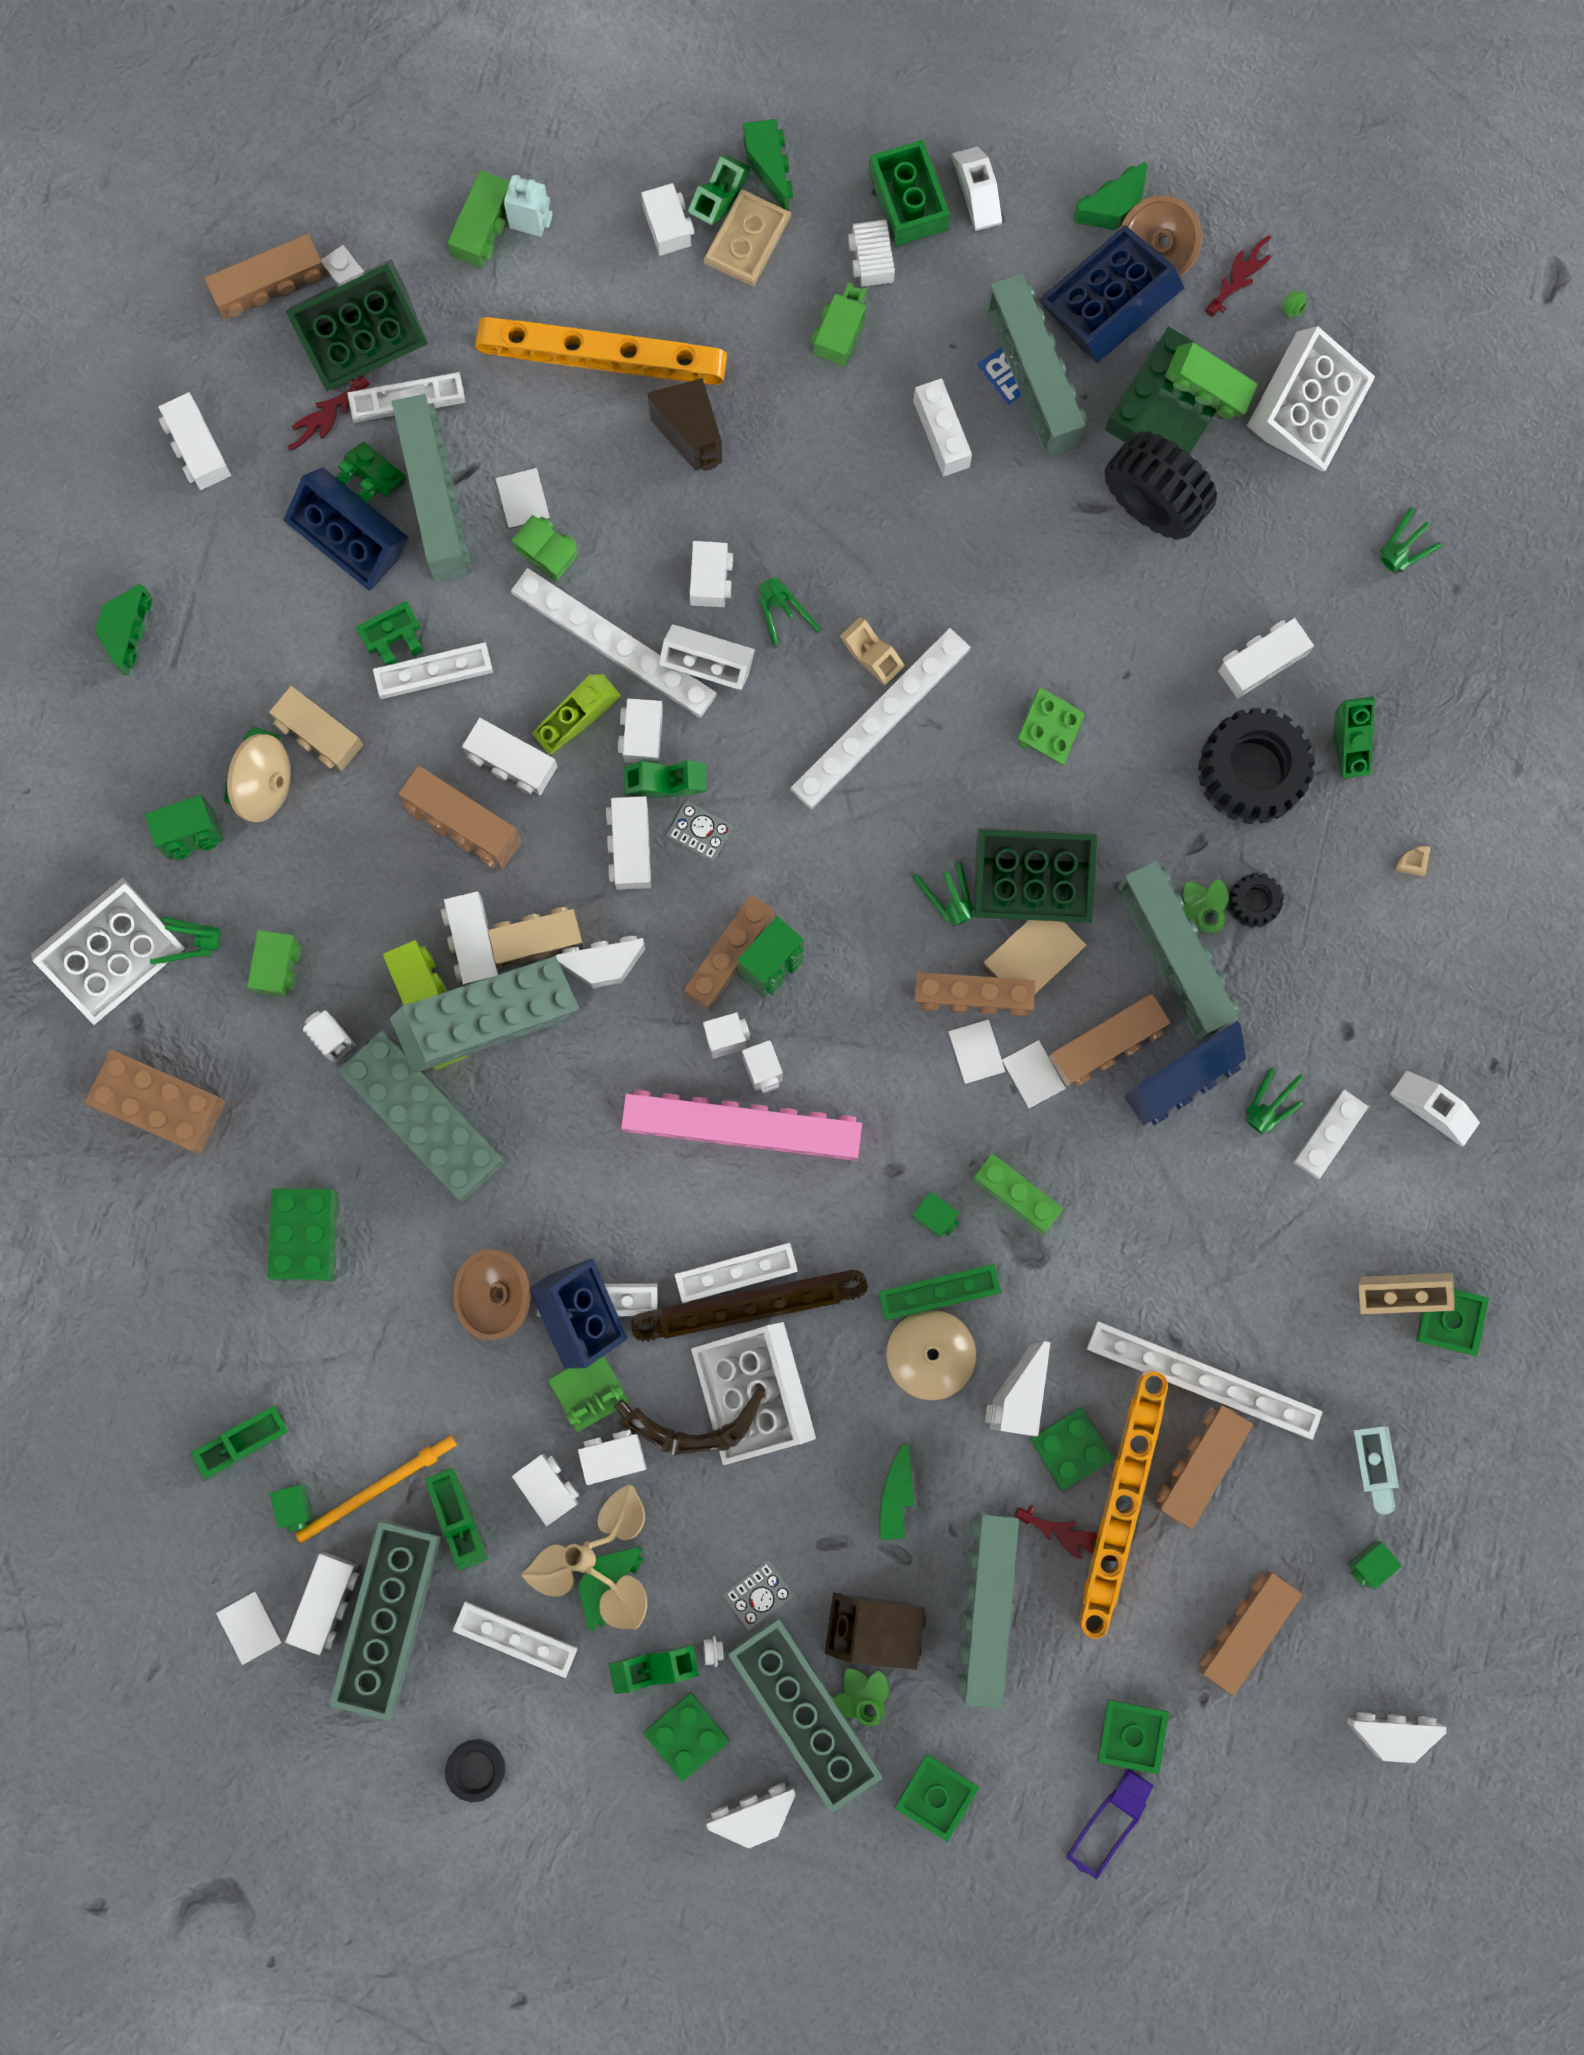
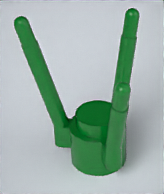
M1413 507L1409 508L1387 544L1380 550L1382 553L1379 557L1380 561L1391 572H1396L1398 569L1400 572H1403L1408 566L1442 546L1440 542H1437L1408 559L1410 555L1408 547L1429 527V522H1425L1404 543L1398 542L1394 544L1414 513L1415 509Z
M770 578L759 586L758 589L762 596L758 601L763 608L774 646H778L779 643L769 605L772 608L781 606L786 615L792 618L793 613L786 603L787 599L816 632L821 631L820 626L794 598L787 586L781 584L779 578Z
M961 862L956 863L963 898H959L949 872L945 871L943 873L953 901L946 904L947 910L920 877L914 873L912 878L941 913L945 923L951 921L954 927L974 918L972 913L974 908L970 901Z
M165 916L161 917L162 922L169 923L165 925L166 930L195 935L194 946L200 947V950L154 958L150 960V964L166 963L198 956L211 957V950H219L220 928Z
M1270 1068L1252 1103L1245 1110L1248 1114L1245 1121L1262 1135L1266 1130L1270 1133L1277 1124L1302 1106V1102L1299 1101L1274 1118L1276 1116L1274 1110L1303 1080V1075H1298L1269 1107L1264 1103L1259 1107L1258 1104L1275 1072L1273 1068Z

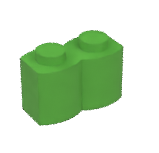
M532 515L511 540L512 547L549 577L558 581L578 557L577 543L567 534L561 536L553 531L554 525L546 518L541 516L539 519Z

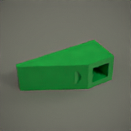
M776 119L743 123V139L747 163L781 207L789 210V199L793 198V187L791 181H786L785 173L789 172L787 155H782L781 147H785L783 129L778 130Z

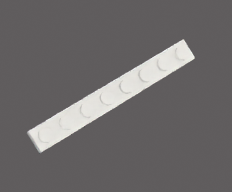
M527 568L512 588V595L700 719L717 696L715 691L691 675L659 665V654Z
M949 628L791 787V791L812 810L970 651L971 647Z
M1096 1322L1086 1348L1090 1352L1140 1372L1147 1370L1157 1371L1163 1374L1170 1384L1310 1440L1314 1438L1323 1413L1321 1410L1101 1322Z

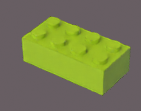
M416 940L382 954L404 1005L447 992L441 977L439 978L437 972L434 974L432 972L436 965L430 951L427 950L426 946L420 947ZM468 1055L434 1066L433 1068L435 1070L441 1069L468 1057Z

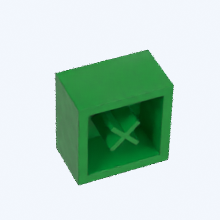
M202 795L144 814L155 847L169 860L185 859L190 856V852L199 849L201 851L216 848L219 842L225 841L215 810Z

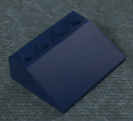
M1124 225L1043 295L1039 301L1076 344L1098 363L1181 292L1184 286L1176 267L1129 227Z
M1237 1020L1137 1085L1124 1096L1143 1126L1149 1122H1152L1154 1126L1169 1117L1166 1113L1167 1110L1174 1106L1180 1110L1193 1101L1190 1095L1198 1090L1204 1094L1218 1085L1215 1079L1224 1074L1226 1078H1229L1242 1069L1239 1064L1246 1059L1240 1023Z

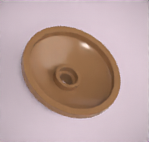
M1153 196L1138 203L1125 217L1121 228L1126 225L1176 267L1179 277H1182L1194 265L1201 250L1202 228L1196 213L1188 204L1172 196ZM1164 237L1169 239L1166 247L1161 246V240Z
M495 1249L474 1253L462 1264L454 1282L453 1302L458 1319L469 1333L483 1340H500L512 1335L519 1329L527 1316L531 1299L530 1284L524 1268L509 1253Z

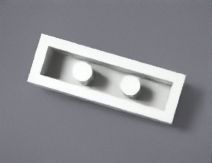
M942 378L915 387L913 402L943 477L969 468L972 453Z
M190 392L158 406L163 417L159 418V422L166 435L172 434L175 441L170 444L177 458H184L187 465L182 467L190 483L195 481L199 489L202 490L231 476Z
M1295 618L1287 623L1284 620L1278 622L1270 629L1271 633L1263 638L1261 635L1254 637L1246 644L1248 648L1240 653L1234 650L1222 659L1224 663L1218 672L1237 699L1310 653L1314 645Z
M672 624L663 642L659 665L742 690L750 672L755 649Z
M482 718L478 719L462 746L465 755H467L466 759L470 763L481 767L483 764L491 768V773L503 781L509 778L517 783L516 787L528 795L534 792L540 796L558 767L554 758Z
M646 796L611 798V807H606L607 825H612L613 835L607 836L608 853L614 854V864H609V881H615L616 890L651 888Z
M477 891L444 899L446 908L441 909L444 925H450L452 936L447 937L451 954L456 953L458 964L454 965L457 982L462 981L465 986L499 975L480 893Z
M326 1552L319 1554L285 1643L317 1655L325 1653L326 1649H332L337 1637V1632L333 1630L337 1620L342 1621L346 1614L349 1603L345 1602L348 1591H353L357 1585L360 1573H357L356 1570L359 1564Z

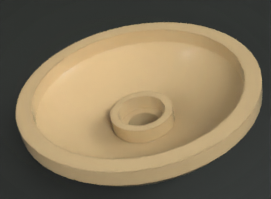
M265 734L253 735L238 747L231 760L227 778L228 796L236 814L246 821L262 822L269 819L279 810L287 797L291 781V766L287 752L278 739Z
M929 1310L912 1314L904 1318L895 1327L889 1338L886 1350L887 1366L897 1385L911 1396L923 1400L944 1399L957 1393L970 1379L976 1363L975 1343L967 1327L949 1313ZM929 1349L937 1350L938 1357L936 1360H930L927 1357Z

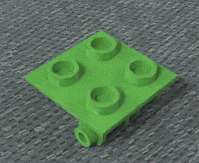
M1039 687L1017 737L1019 740L1017 745L1024 749H1028L1030 746L1064 765L1085 713Z
M604 1356L587 1368H568L548 1380L564 1408L569 1422L574 1426L577 1433L616 1411L614 1406L622 1399L627 1404L630 1403Z

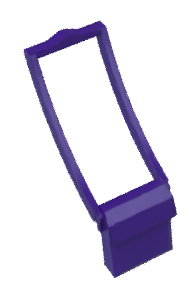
M1126 1769L1117 1788L1108 1795L1091 1817L1067 1854L1066 1859L1074 1863L1079 1871L1088 1873L1097 1880L1119 1845L1139 1821L1142 1812L1147 1806L1145 1803L1154 1785L1131 1769ZM1110 1802L1132 1817L1133 1820L1119 1837L1097 1873H1095L1072 1855L1093 1822Z

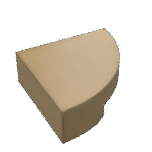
M1421 846L1408 851L1397 862L1395 871L1423 877L1426 875L1431 847Z

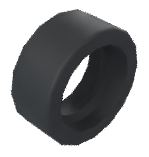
M481 1739L468 1740L459 1745L449 1756L445 1767V1780L450 1791L460 1800L470 1803L484 1801L491 1797L502 1784L505 1775V1761L500 1750L491 1742ZM471 1752L485 1754L493 1765L492 1779L481 1789L465 1787L457 1775L459 1761L463 1756Z

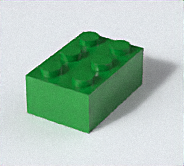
M923 139L870 155L868 173L884 218L887 220V226L895 247L948 231L950 212Z
M777 916L737 959L738 976L762 998H765L768 993L773 996L784 984L782 982L784 976L788 972L793 974L802 965L804 939Z
M271 1188L267 1279L274 1281H334L338 1192L332 1189Z

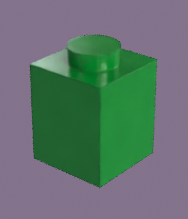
M931 1191L911 1217L939 1239L944 1233L950 1236L959 1224V1221L955 1219L959 1212Z
M305 1484L269 1493L277 1529L287 1527V1532L289 1533L306 1528L305 1522L313 1520Z
M1376 1540L1348 1563L1353 1570L1350 1573L1353 1579L1362 1588L1367 1586V1588L1374 1590L1402 1567L1384 1543Z

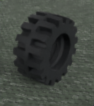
M1257 872L1242 877L1233 886L1229 895V910L1234 913V919L1238 918L1240 924H1247L1251 928L1255 926L1262 927L1273 921L1280 913L1284 904L1282 903L1284 894H1281L1282 888L1280 884L1277 885L1275 883L1276 880L1273 877L1271 879L1268 878V874L1265 873L1258 875ZM1259 889L1266 895L1268 902L1263 911H1252L1246 906L1244 897L1248 890Z

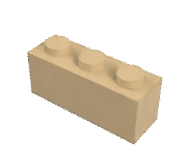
M292 686L289 687L269 711L275 720L272 724L285 735L290 732L296 736L295 742L307 752L313 749L319 754L317 759L329 769L335 766L342 772L363 746L358 736Z
M560 907L551 910L550 915L540 917L539 914H532L523 917L522 922L511 924L510 921H504L495 924L494 929L488 930L497 967L502 969L561 954L563 949L570 947L584 948L574 909L568 910V907Z
M1453 1273L1360 1277L1359 1280L1361 1314L1454 1311Z

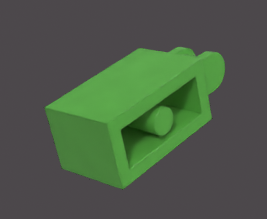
M849 282L843 296L835 294L831 303L826 302L821 316L824 319L821 328H815L811 343L814 344L815 356L843 367L846 366L866 318L867 306L863 303L867 295V288L863 287L861 290Z

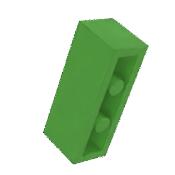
M482 170L479 171L447 242L451 257L482 268L485 259H490L494 249L493 241L496 235L502 233L504 228V217L506 215L504 199L510 181Z
M1194 342L1177 346L1165 378L1173 382L1175 388L1189 392L1195 396L1197 402L1213 407L1217 410L1219 416L1227 419L1246 414L1258 383Z
M993 1153L971 1179L1041 1235L1049 1229L1063 1210L1061 1206Z

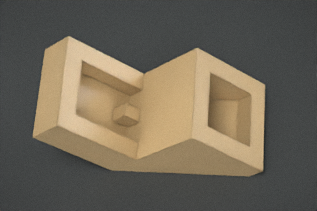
M861 617L839 636L853 657L883 685H886L905 667L894 648L879 640L867 621Z

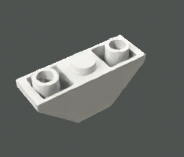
M978 146L951 153L952 162L975 231L1001 225L1002 216L997 182L989 157Z
M626 936L619 939L620 943L608 945L607 941H601L591 944L589 949L579 950V947L566 948L562 950V954L556 955L560 967L590 987L598 988L622 983L644 952L645 945L643 938L637 939V936Z
M1406 1071L1389 1094L1461 1147L1466 1144L1480 1124L1464 1101L1440 1084L1410 1071Z
M1358 1712L1357 1718L1347 1717V1724L1374 1755L1383 1761L1415 1763L1446 1734V1726L1437 1723V1718L1418 1716V1722L1406 1721V1716L1388 1714L1387 1720L1375 1719V1714Z
M781 1783L769 1788V1794L757 1798L756 1794L743 1798L739 1801L740 1806L729 1810L728 1806H724L710 1813L711 1817L706 1822L708 1830L746 1848L754 1847L778 1837L795 1797L793 1784L786 1787L785 1783Z

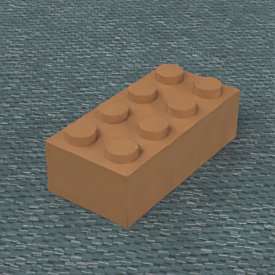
M419 765L398 793L403 801L402 806L407 810L406 813L419 822L422 819L426 820L431 825L430 828L444 838L446 835L451 836L457 847L466 853H469L471 850L479 856V861L491 869L497 866L503 870L522 842L514 826Z
M110 1049L84 1104L201 1155L226 1101Z

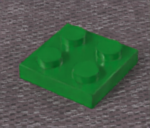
M1454 1289V1311L1421 1313L1416 1342L1470 1356H1477L1489 1298Z
M1082 1407L1039 1432L1038 1436L1030 1438V1441L1061 1491L1066 1490L1114 1460Z
M692 1692L687 1694L643 1732L682 1782L730 1742V1739Z
M1107 1699L1097 1762L1159 1774L1169 1712Z
M926 1753L894 1808L948 1842L979 1790V1786Z

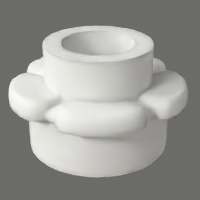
M712 1636V1639L703 1640L705 1665L714 1664V1667H717L718 1661H722L724 1658L722 1642H716L715 1636Z

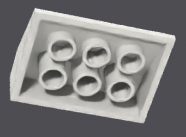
M1318 326L1297 331L1247 427L1270 445L1322 472L1326 471L1375 376Z
M122 877L32 952L31 956L32 961L85 1017L95 1025L168 963L150 964L151 959L178 954L185 948L171 931L165 929L164 923Z
M784 1322L767 1325L691 1348L713 1430L722 1428L723 1425L735 1420L757 1388L765 1389L755 1418L743 1439L737 1446L731 1447L727 1451H719L723 1465L816 1439Z
M1044 1341L1031 1344L994 1397L992 1405H987L985 1423H990V1430L1038 1436L1051 1342Z

